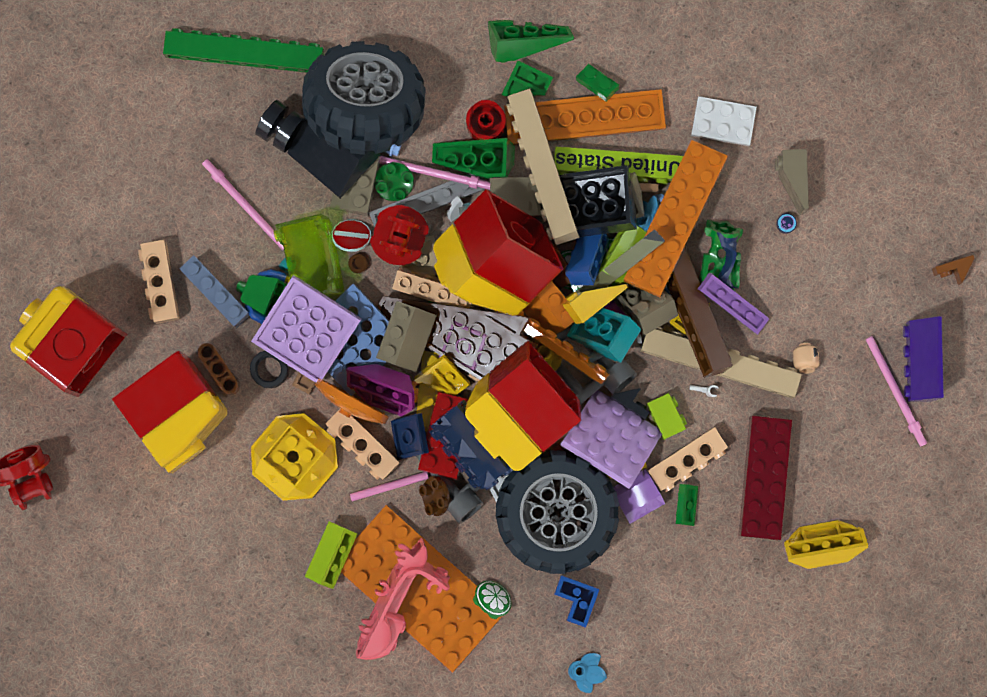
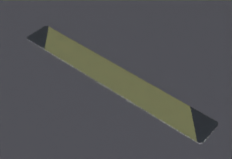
M653 230L607 266L604 270L608 274L601 271L597 274L594 285H583L576 292L606 288L665 240L656 230Z

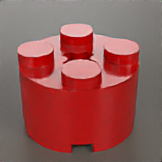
M481 100L470 107L466 115V127L470 137L474 140L499 139L504 133L506 116L503 109L496 102ZM485 118H488L490 122L487 125H483Z

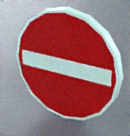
M358 220L339 222L332 231V241L335 246L347 252H356L364 249L369 245L371 239L369 227Z

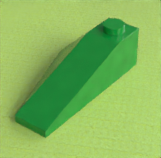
M512 20L488 21L490 48L496 62L515 61L574 40L569 26L544 24L542 28L532 25L531 22H525V26L513 25L514 21Z
M508 138L433 143L432 163L490 179L507 178L514 166L515 145Z

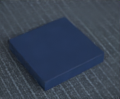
M422 413L391 421L398 460L429 453Z

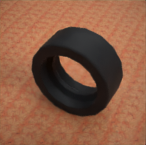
M267 351L259 352L250 363L252 379L256 384L264 388L272 389L278 387L285 382L288 376V365ZM274 358L280 363L281 373L275 380L265 381L259 376L257 371L258 365L263 359Z

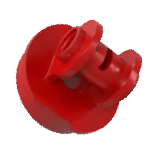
M403 205L391 206L382 210L377 217L378 221L374 227L373 236L370 239L372 249L376 255L383 261L393 265H407L419 259L422 254L421 249L425 242V235L429 231L424 217L415 209Z
M40 445L25 446L0 458V487L10 485V488H8L9 495L14 505H19L22 510L28 508L27 501L32 500L33 497L44 495L46 500L52 499V482L48 474L41 471L49 464L51 459L49 455L43 453ZM26 475H35V477L20 483L16 480Z

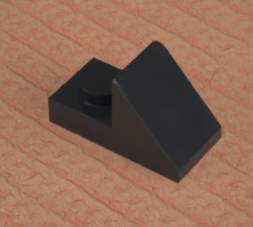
M641 388L615 393L610 396L612 401L620 403L628 411H632L640 416L642 420H645L650 413L646 410L647 407L638 401L636 403L633 402Z

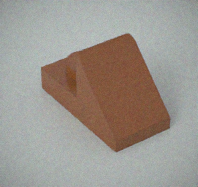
M974 255L934 267L932 269L934 277L940 275L941 278L952 275L953 271L957 284H962L975 259Z

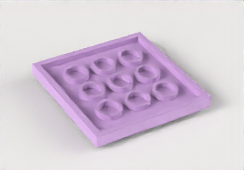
M293 275L251 342L316 383L318 378H324L361 321V318Z
M597 390L582 410L581 421L568 432L561 446L588 461L591 465L629 489L662 434L659 428L646 420H642L640 416L632 411H628L623 405L614 400L612 401L609 396Z

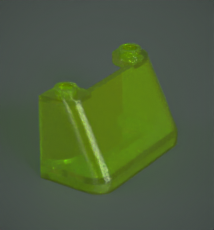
M317 214L275 224L274 237L276 242H280L283 245L289 278L291 279L294 275L327 297L342 295L345 292L337 248L332 241L333 228L329 217Z

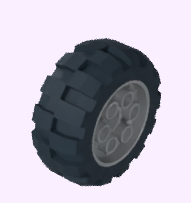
M365 41L351 42L349 46L345 47L339 44L329 48L325 56L320 54L304 76L302 87L303 114L312 131L319 139L325 137L328 145L338 150L342 147L350 149V153L365 154V151H375L378 154L389 151L394 144L399 147L418 129L424 116L426 89L424 87V80L416 65L412 64L409 57L401 51L393 52L388 45L377 42L375 45H367Z
M566 450L542 452L522 470H513L509 473L499 489L496 503V520L504 544L516 558L537 571L550 574H565L571 571H579L591 565L594 560L602 556L609 548L610 542L618 528L619 501L617 492L610 481L611 479L607 474L572 452ZM553 480H561L559 492H555ZM566 488H570L573 491V497L570 500H565L562 496V492ZM545 489H550L553 492L551 500L545 501L542 498V492ZM583 492L586 499L576 503L574 499ZM531 493L541 500L539 504L527 501ZM555 506L557 508H562L565 506V508L562 509V511L560 512V517H558L557 515L549 517L554 512L553 508ZM576 506H582L584 509V514L581 517H575L573 514V509ZM541 507L543 509V516L538 519L534 518L532 515L533 509ZM576 519L586 523L583 530L575 524ZM540 521L542 525L532 532L528 525ZM548 524L554 527V533L550 536H546L543 533L544 526ZM566 524L574 526L573 534L566 535L563 528ZM557 532H561L563 543L555 544Z

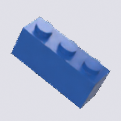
M607 234L576 238L575 248L571 251L569 264L565 268V274L569 278L571 285H594L609 244Z

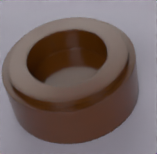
M354 254L350 257L348 266L353 273L361 274L367 270L368 260L362 254Z

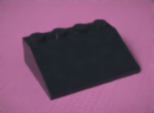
M307 119L304 120L287 152L288 155L340 199L380 157V154H376L375 151H365V154L350 153V149L342 147L338 150L328 145L325 137L319 139L312 131Z
M627 165L559 175L579 237L637 230L636 210Z

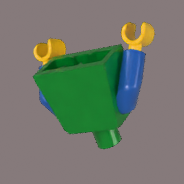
M269 269L259 272L257 275H250L247 282L239 281L236 291L242 293L240 301L245 303V309L248 311L251 319L262 324L289 283L290 278L293 275L298 276L296 274L286 276V273Z

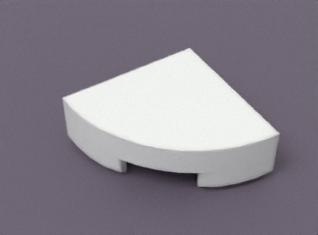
M458 196L451 202L450 210H447V217L451 222L466 210Z

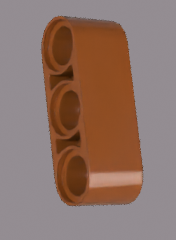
M201 344L198 348V356L219 388L225 394H236L239 391L240 384L218 350L212 344ZM206 348H212L213 351L212 356L209 358L203 356V351ZM217 364H222L224 367L221 374H215L214 367ZM229 380L235 383V387L231 391L225 389V384Z

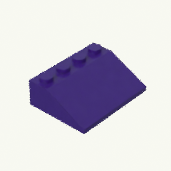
M942 316L910 320L906 322V326H903V337L906 338L903 355L907 357V365H904V377H907V385L904 386V396L908 397V402H932L944 398Z

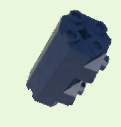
M462 400L456 407L450 409L431 425L432 430L430 434L436 441L440 440L446 455L456 457V467L461 473L465 472L469 477L467 480L474 489L477 487L480 489L485 488L486 490L491 489L499 482L498 477L507 476L513 469L510 468L500 455L494 459L474 437L475 427L465 416L467 402Z

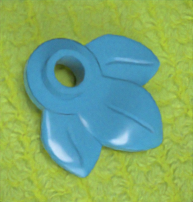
M652 196L648 203L643 201L644 216L636 218V225L644 231L648 230L659 208V201L656 196Z
M597 653L583 655L580 661L572 662L568 668L570 678L576 681L578 689L582 692L591 693L593 684L602 683L607 678L606 672L598 666L601 655ZM580 667L582 670L581 674L577 675L576 670Z

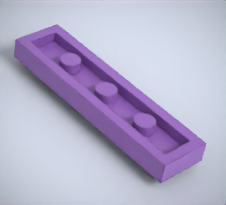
M711 273L707 275L698 287V290L757 335L769 320L766 315Z

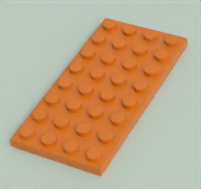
M385 505L355 539L341 573L376 604L379 596L375 593V589L383 590L384 586L380 585L379 581H387L392 569L398 562V556L395 554V551H403V549L398 547V544H404L412 549L418 540L422 538L427 549V562L436 569L441 567L448 571L450 576L448 584L450 588L448 591L442 589L441 593L438 594L436 592L438 585L434 584L428 590L427 582L429 580L423 575L417 574L397 613L404 616L406 622L405 631L453 673L501 617L492 619L479 606L475 605L473 597L475 596L477 585L392 509Z

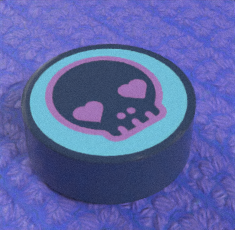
M789 213L782 214L776 221L777 229L783 234L793 232L797 226L796 218Z

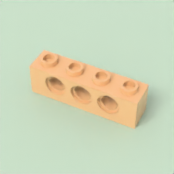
M159 240L140 244L141 249L138 250L140 261L144 263L142 277L144 281H147L148 286L145 289L146 299L150 300L151 308H148L150 320H153L156 324L180 320L167 242ZM159 258V265L156 268H152L150 266L151 260ZM161 277L163 284L160 287H155L154 280ZM160 297H165L167 300L166 304L158 307L157 300Z
M403 266L399 267L392 289L438 304L465 308L471 307V303L450 293L447 287L441 285L438 277Z
M339 409L326 423L329 427L326 431L334 438L338 436L343 441L341 445L348 452L351 450L357 454L355 459L362 466L367 464L371 468L369 473L377 480L379 478L385 480L400 462L352 416L348 418L339 413ZM345 426H351L353 429L349 437H345L342 434V429ZM361 439L367 442V447L363 451H359L356 448V443ZM375 453L381 455V462L377 465L372 464L370 461L371 456Z
M714 427L647 472L659 492L663 489L667 492L675 487L674 482L681 479L683 482L691 477V471L698 468L700 471L709 465L707 462L709 459L714 457L717 460L726 454L724 450L728 446ZM701 445H707L710 448L708 456H703L700 453ZM687 455L693 458V465L691 467L683 464V458ZM669 466L674 467L677 471L674 478H670L666 474V469Z

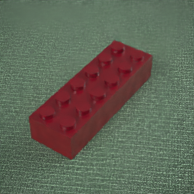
M750 416L738 536L781 540L792 420Z

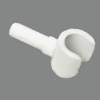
M690 385V390L706 393L708 397L717 396L710 393L711 388L719 389L716 385L708 387Z

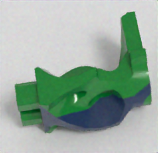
M707 219L704 232L706 236L711 237L712 243L709 252L703 254L698 280L702 283L707 275L711 273L733 291L735 288L739 289L741 253L737 252V242L743 234V229L734 227L728 221L718 222ZM719 249L725 250L726 255L724 257L718 256ZM713 262L714 268L708 269L709 264Z

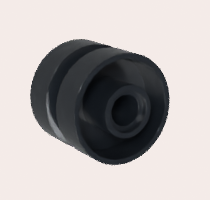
M277 99L261 116L255 135L266 142L275 136L273 146L285 153L289 150L306 118L295 110L287 116L289 106Z

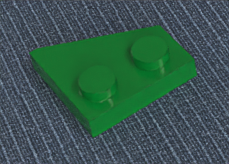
M517 60L502 95L510 96L530 89L533 96H544L554 77Z

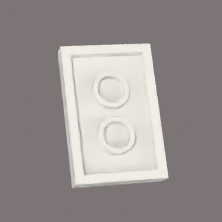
M698 96L691 136L750 146L757 107Z

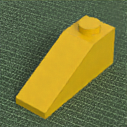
M626 284L579 293L575 291L566 297L567 301L562 305L576 324H581L628 287Z

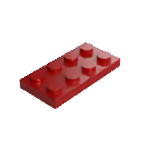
M438 392L426 436L429 453L421 455L418 470L458 479L459 470L455 465L457 462L456 457L446 455L442 449L444 447L440 440L436 441L431 436L430 431L432 430L431 425L453 407H456L462 400L468 402L469 399Z

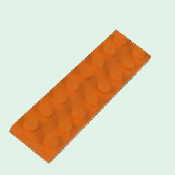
M662 89L614 94L607 102L599 96L535 102L548 141L666 129ZM504 105L507 137L514 145H519L517 139L521 138L519 132L515 133L512 122L515 121L514 115L510 116L507 106Z
M691 140L645 234L646 236L653 230H656L665 241L630 268L624 277V282L659 298L661 297L726 163L728 155Z

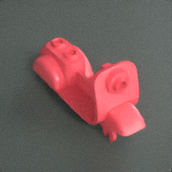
M422 538L418 540L412 549L404 544H398V547L403 549V551H395V554L398 556V562L392 569L387 581H379L380 585L384 586L383 590L375 589V593L379 598L369 619H361V622L366 625L358 626L362 631L357 642L356 657L358 659H378L389 655L391 651L395 650L398 642L397 638L400 633L404 632L406 627L404 616L397 612L417 574H421L429 580L427 582L428 590L434 584L438 585L436 589L438 594L441 593L442 589L445 591L449 590L448 581L450 576L448 571L441 567L436 569L427 562V549Z

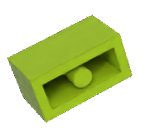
M668 393L646 404L656 427L659 428L662 434V440L686 430L685 425H687L683 414L679 415L676 409L678 403L674 396H670Z

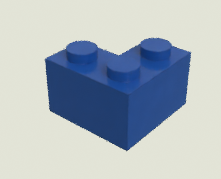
M560 575L554 595L573 601L566 620L586 628L599 589Z

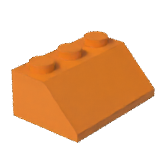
M552 281L523 309L529 318H533L540 323V327L545 330H551L555 334L565 330L574 322L562 305L567 299Z

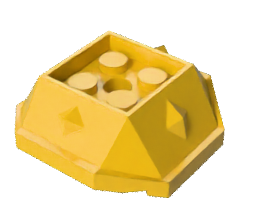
M305 413L276 416L251 446L252 475L283 501L311 499L338 469L336 440ZM292 451H296L299 455V459L294 463L288 459Z

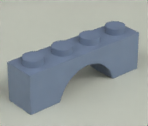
M194 255L179 268L236 329L249 317L248 311Z

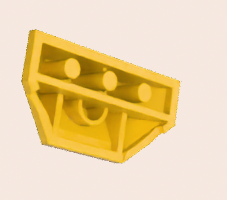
M836 520L799 527L784 542L788 562L811 569L848 562L867 549L868 542L863 528H857L851 524Z

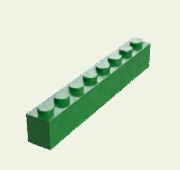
M172 28L171 31L165 32L163 55L165 58L307 73L320 54L324 55V49L316 43H309L307 46L300 45L301 43L297 41H289L288 44L281 43V40L278 39L261 41V38L258 37L242 39V36L239 35L223 37L220 33L204 35L201 31L193 30L191 33H185L181 29Z

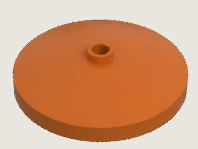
M321 378L317 379L315 386L329 401L340 408L339 413L348 418L353 415L366 421L386 424L389 416L349 395Z

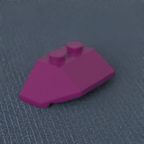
M378 364L348 367L346 369L347 386L351 390L354 389L357 395L369 405L401 417L415 408L414 389L409 375Z

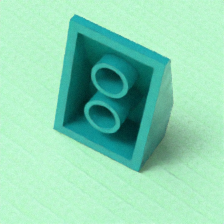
M601 308L584 323H574L567 337L606 358L621 363L641 328L630 317Z

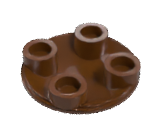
M431 476L423 485H420L419 494L422 496L426 514L441 516L447 511V506H449V491L447 485L440 477Z

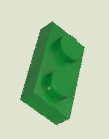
M589 63L576 76L577 82L606 102L619 89V84Z
M679 484L675 524L695 526L698 486Z

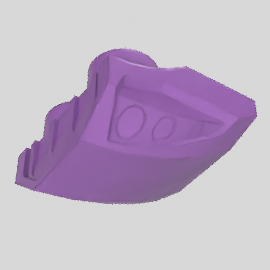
M646 469L639 472L629 489L621 483L613 487L617 492L619 506L629 524L665 504Z

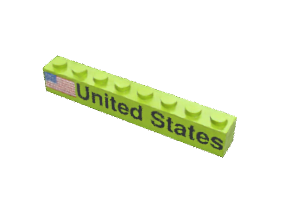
M555 147L554 162L559 175L627 165L629 173H636L639 183H648V180L656 181V184L667 185L668 182L672 181L683 156Z

